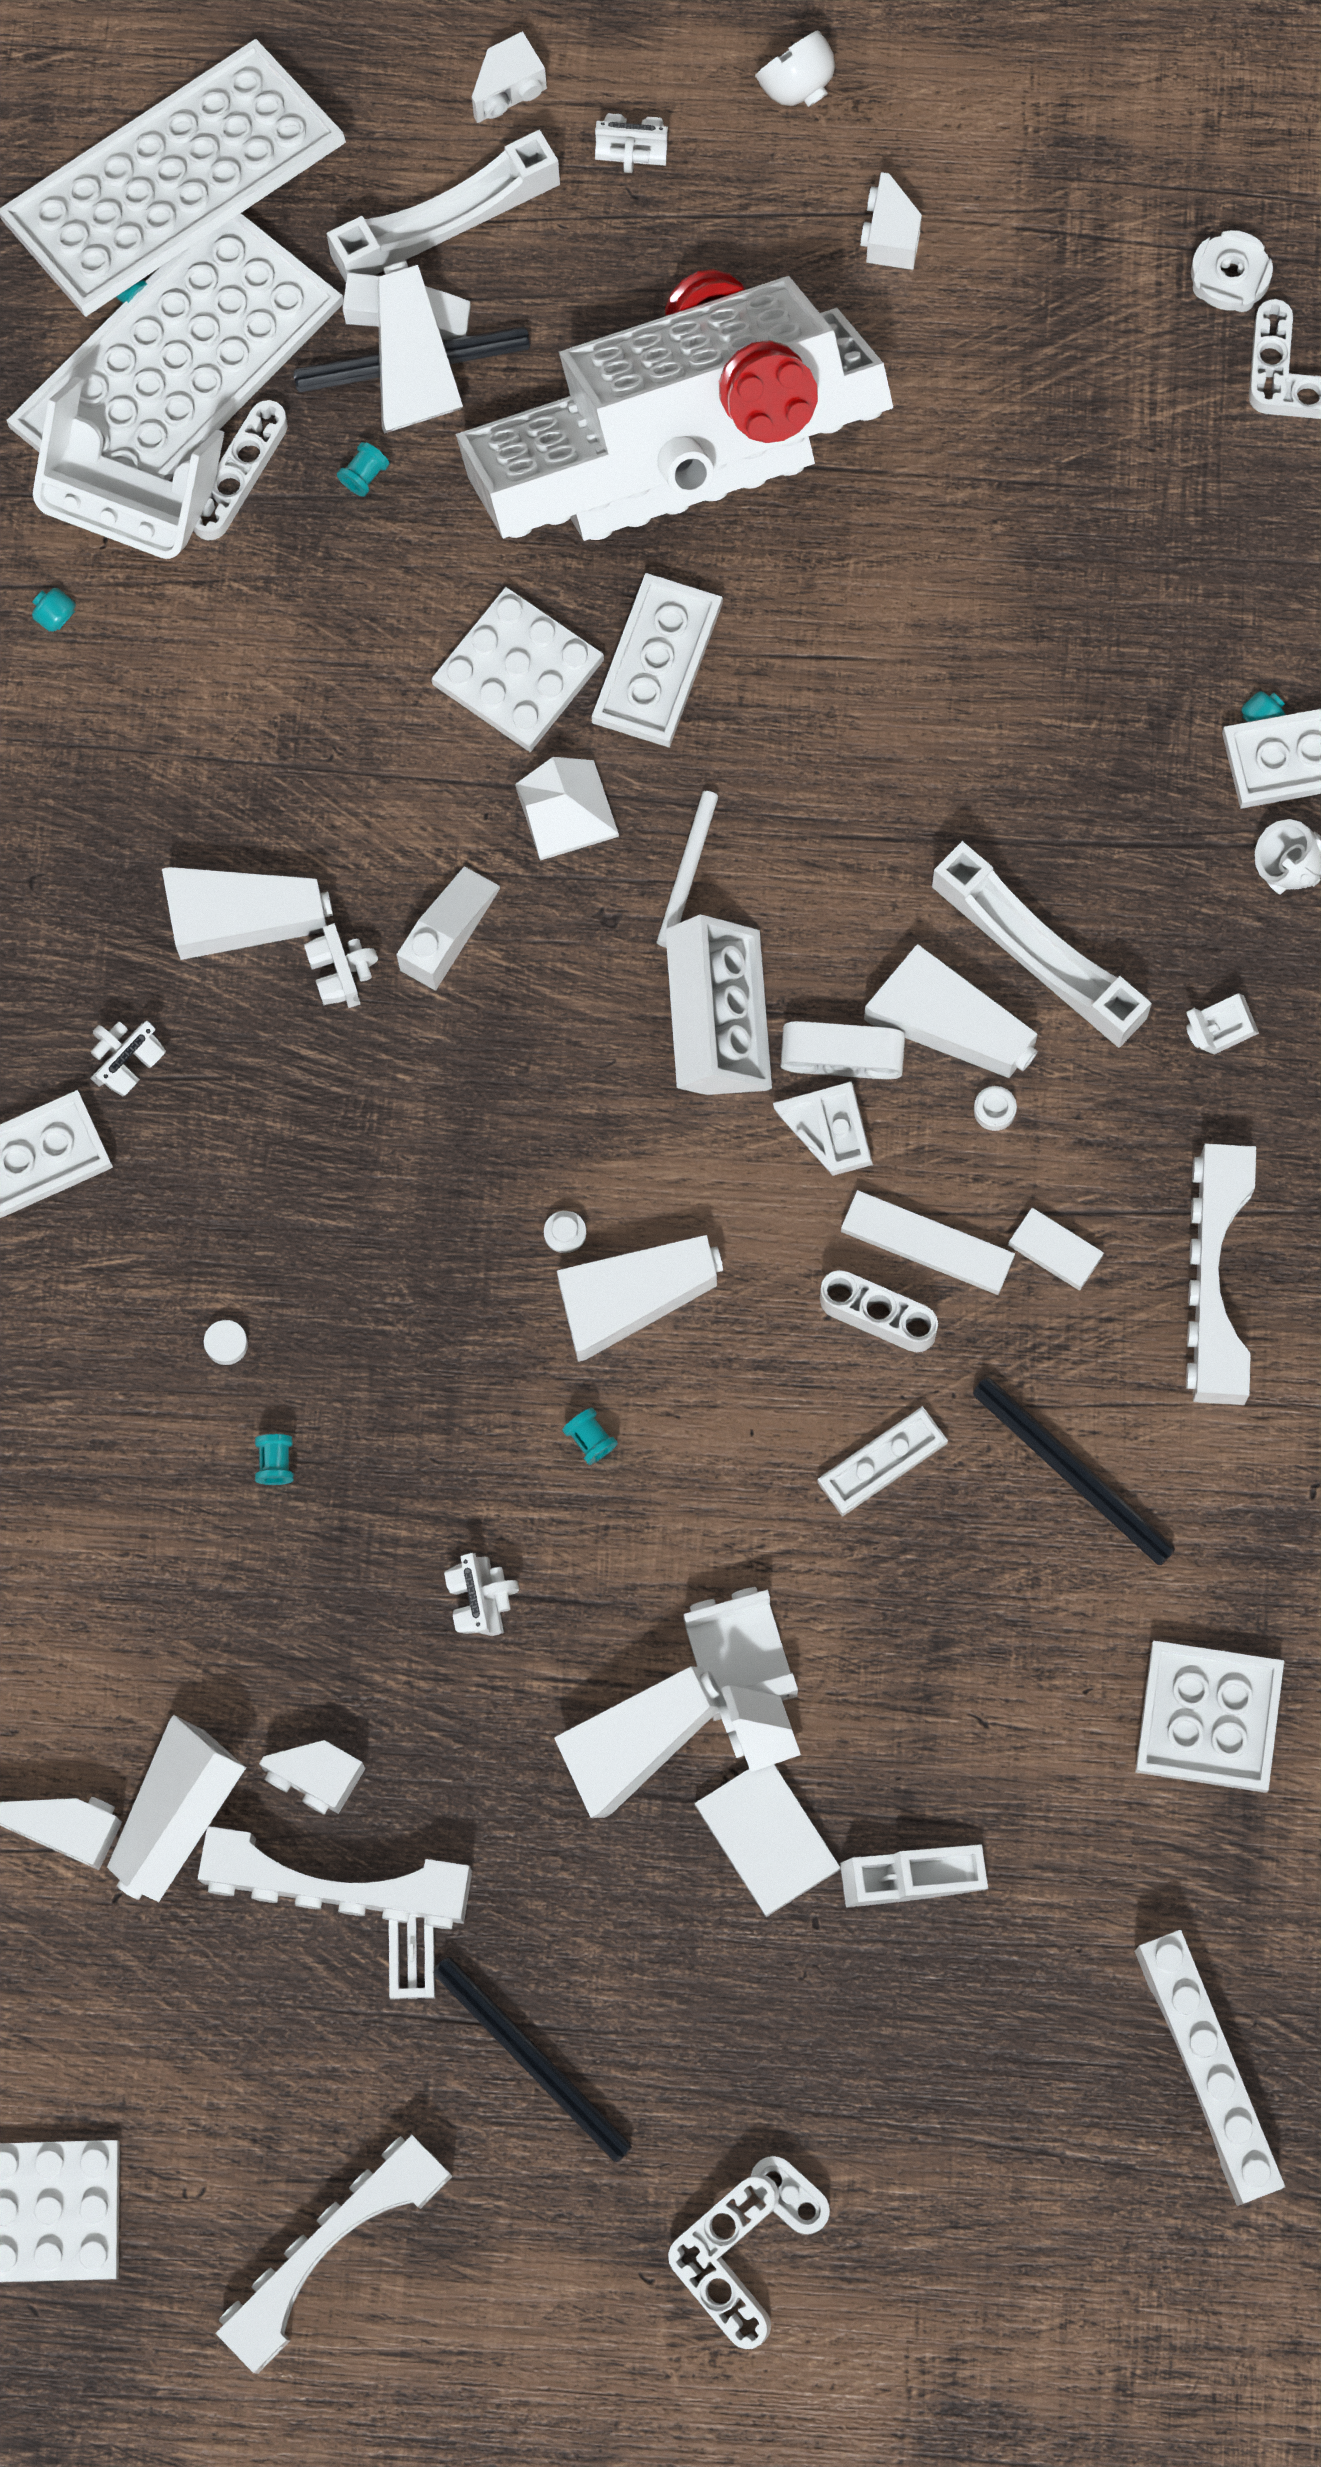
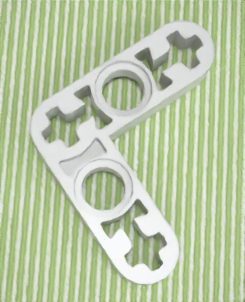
M1278 299L1268 300L1258 308L1254 323L1249 387L1250 404L1255 410L1264 414L1321 419V376L1289 374L1293 324L1292 310L1284 301ZM1270 314L1277 315V320L1279 321L1276 336H1268L1270 331V319L1268 318ZM1272 348L1281 354L1282 360L1277 364H1267L1262 361L1260 353L1265 349ZM1266 377H1273L1272 399H1266L1263 392ZM1302 389H1313L1319 395L1320 400L1315 404L1307 405L1299 400L1297 393Z
M761 2174L753 2175L736 2186L676 2239L671 2245L668 2254L669 2264L673 2271L736 2346L743 2349H754L761 2345L770 2334L771 2321L764 2308L721 2256L768 2216L778 2204L779 2190L777 2185L768 2176ZM750 2185L754 2189L763 2186L767 2191L763 2198L767 2205L764 2208L758 2203L745 2212L744 2215L751 2219L747 2224L742 2212L730 2204V2201L734 2198L737 2206H740L751 2196V2192L748 2189ZM716 2214H729L735 2221L736 2229L731 2238L723 2239L714 2233L712 2221ZM683 2244L688 2249L693 2246L698 2247L700 2253L696 2259L704 2269L711 2263L716 2268V2270L704 2276L700 2283L694 2278L701 2273L696 2264L691 2262L685 2265L681 2261L685 2254L681 2247ZM721 2278L729 2283L732 2294L727 2303L719 2304L710 2298L708 2286L711 2280ZM740 2298L746 2304L738 2309L741 2315L746 2320L755 2317L759 2322V2325L755 2328L756 2333L759 2335L757 2338L751 2333L745 2337L740 2333L739 2329L742 2328L743 2322L736 2313L729 2320L723 2314L734 2307Z

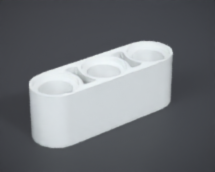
M789 1022L783 1026L780 1066L782 1069L794 1073L897 1079L902 1076L905 1034L900 1030L884 1027Z
M842 1270L831 1272L822 1281L820 1303L825 1313L831 1317L912 1352H923L935 1342L938 1320L933 1310L927 1306ZM837 1286L845 1287L851 1293V1297L845 1302H836L828 1295L830 1289ZM879 1303L885 1305L889 1309L890 1314L888 1317L878 1320L872 1318L868 1314L867 1309L869 1306ZM912 1321H922L928 1326L929 1332L924 1336L916 1337L908 1332L906 1326Z

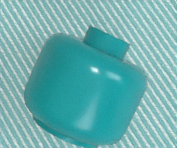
M53 588L47 594L42 590L32 601L36 606L32 612V618L48 631L60 630L75 613L76 604L59 588Z
M1258 691L1242 706V717L1247 722L1285 716L1286 713L1282 709L1285 703L1274 692L1269 696L1263 691Z

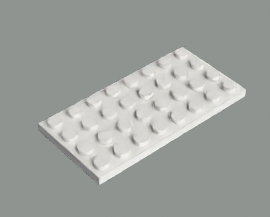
M254 39L1 207L0 218L86 317L346 143L339 127L260 42Z
M240 213L159 267L145 281L147 285L129 303L125 301L7 419L8 426L35 450L40 452L48 400L75 376L79 377L83 381L77 416L92 421L100 429L103 436L101 455L169 481L174 476L175 470L183 462L190 460L191 454L217 429L220 430L343 305V295Z

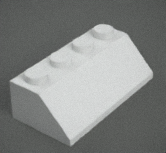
M701 914L666 928L677 1088L705 1095L756 1092L772 1089L760 930Z

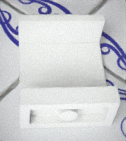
M756 1587L746 1588L733 1593V1600L716 1604L714 1599H710L690 1606L691 1612L684 1614V1624L697 1667L704 1668L705 1672L710 1671L715 1677L720 1690L722 1687L731 1685L778 1695L782 1701L797 1697L798 1688L786 1660L770 1607L768 1590L758 1592ZM721 1690V1695L717 1696L721 1706H725L726 1702ZM719 1711L712 1717L713 1721L722 1719Z

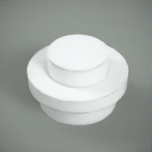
M559 1211L551 1215L546 1221L544 1238L548 1246L554 1251L571 1253L580 1248L584 1243L586 1226L582 1218L576 1213Z

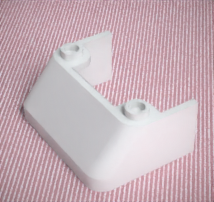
M75 376L48 400L33 488L35 504L43 513L120 543L160 558L170 559L175 557L187 545L212 493L225 432L217 429L191 454V460L183 462L175 470L173 482L101 455L103 436L100 429L92 421L77 416L83 379Z

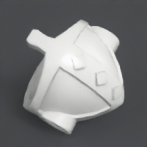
M1291 819L1277 821L1270 825L1259 837L1255 849V865L1259 875L1280 895L1286 889L1314 887L1321 880V836L1317 832H1312L1302 822Z

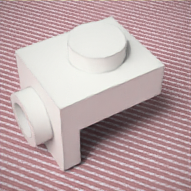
M1239 993L1202 1011L1193 1008L1186 1012L1190 1024L1186 1027L1192 1043L1195 1047H1200L1202 1050L1212 1054H1217L1259 1034L1245 997Z

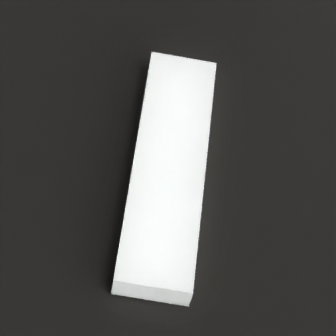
M858 1190L841 1227L842 1233L996 1295H999L1015 1257L1013 1252Z

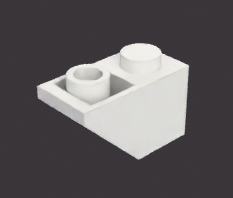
M523 31L488 48L472 94L473 113L477 123L487 118H497L507 108L521 101H531L547 89L545 67Z
M881 172L879 186H871L867 211H873L872 223L864 222L860 246L867 247V263L914 270L922 215L891 175Z
M731 1685L721 1688L726 1702L725 1706L719 1707L723 1724L729 1735L736 1758L745 1756L751 1772L801 1755L780 1696Z
M325 1740L264 1756L259 1763L262 1769L268 1773L265 1777L267 1782L286 1793L290 1787L305 1794L302 1802L322 1814H325L328 1808L339 1814L366 1769L361 1761Z

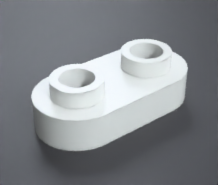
M771 2156L760 2160L753 2168L751 2176L760 2174L766 2176L769 2172H777L782 2178V2184L778 2187V2204L773 2212L789 2227L800 2234L808 2235L820 2231L827 2223L830 2213L826 2197L785 2159ZM763 2186L758 2189L752 2187L755 2195L764 2202L763 2198L767 2194L766 2189ZM803 2203H810L815 2208V2216L810 2220H803L798 2214V2208Z

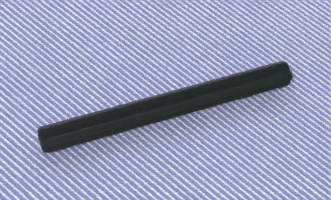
M525 326L442 341L449 364L508 354L530 348L529 334ZM379 353L296 368L293 373L296 389L298 392H306L380 378Z
M986 1377L977 1384L973 1391L974 1397L1157 1565H1162L1171 1557L1175 1550L1174 1545L994 1380Z
M447 1957L443 1959L433 1970L435 1977L614 2162L622 2160L631 2150V2143L452 1958Z

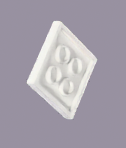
M505 587L432 677V684L531 752L602 664L604 654Z
M1153 1640L1135 1773L1267 1793L1269 1790L1284 1660Z
M120 2141L0 2143V2282L119 2279Z

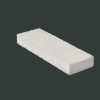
M922 1406L818 1478L817 1483L843 1517L945 1446L948 1440Z

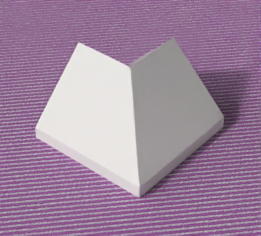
M552 757L515 784L540 861L619 837L594 760Z

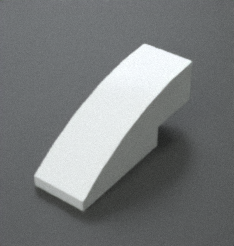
M357 273L347 274L343 302L346 324L379 327L377 280L380 276ZM425 286L441 339L450 340L466 337L471 308L470 301Z
M982 1844L899 1851L890 1855L854 1857L840 1863L846 1907L934 1898L988 1889Z

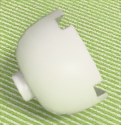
M818 30L788 48L789 51L780 57L774 58L755 74L760 86L772 100L786 106H794L804 101L810 107L828 94L824 86L833 77L835 69L834 54L827 40Z

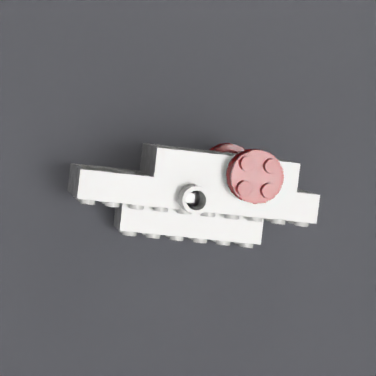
M712 269L697 271L684 278L676 286L667 302L665 317L559 351L571 396L458 433L456 437L468 478L502 538L522 537L529 534L533 528L545 524H561L571 519L584 541L588 539L600 540L611 535L612 531L627 526L639 527L647 524L651 518L666 513L678 514L687 510L690 505L705 500H720L728 492L743 487L748 489L756 488L764 484L767 479L779 475H795L801 472L804 467L815 464L809 436L820 432H836L844 424L856 420L866 421L875 419L883 411L892 409L893 404L884 363L838 308L819 313L790 276L745 290L743 284L730 273Z

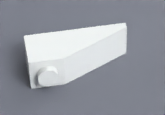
M463 867L417 921L398 951L397 959L400 971L436 991L497 895L500 886Z
M91 1797L88 1803L77 1798L0 1802V1826L97 1870H100L122 1821L115 1815H112L115 1809L114 1806L95 1797Z

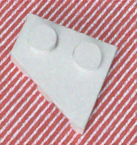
M852 1082L773 1103L777 1114L832 1176L873 1165Z

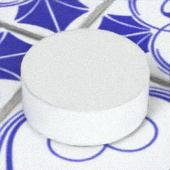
M991 1086L985 1088L978 1094L975 1100V1119L985 1129L992 1131L1005 1129L1015 1118L1016 1100L1012 1093L1003 1087Z
M221 1320L212 1324L207 1329L204 1336V1347L208 1356L214 1362L221 1365H231L241 1360L246 1354L248 1339L239 1324L230 1320Z

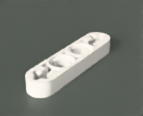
M271 400L257 403L250 411L219 462L214 488L194 528L195 534L201 539L215 540L227 531L284 437L288 428L287 418L283 407L279 403ZM271 415H274L277 424L269 423L263 431V440L259 437L263 430L261 418L269 419ZM245 446H255L260 450L259 457L252 462H244L238 458L239 451ZM227 478H233L240 482L239 490L232 495L222 494L218 490L219 484ZM214 499L219 504L215 510L217 522L210 521L204 526L201 517L211 516L215 509Z

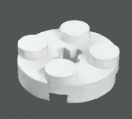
M1233 230L1222 232L1219 237H1214L1211 240L1209 237L1203 241L1195 252L1191 267L1195 295L1219 309L1236 310L1238 312L1250 310L1254 303L1265 295L1272 277L1273 265L1271 258L1269 260L1268 255L1264 252L1265 246L1256 237L1245 232ZM1230 264H1236L1238 266L1237 272L1241 275L1228 277L1221 270V267L1229 268Z

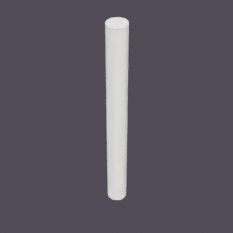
M711 791L702 792L657 939V944L667 948L665 929L681 921L718 800V795Z

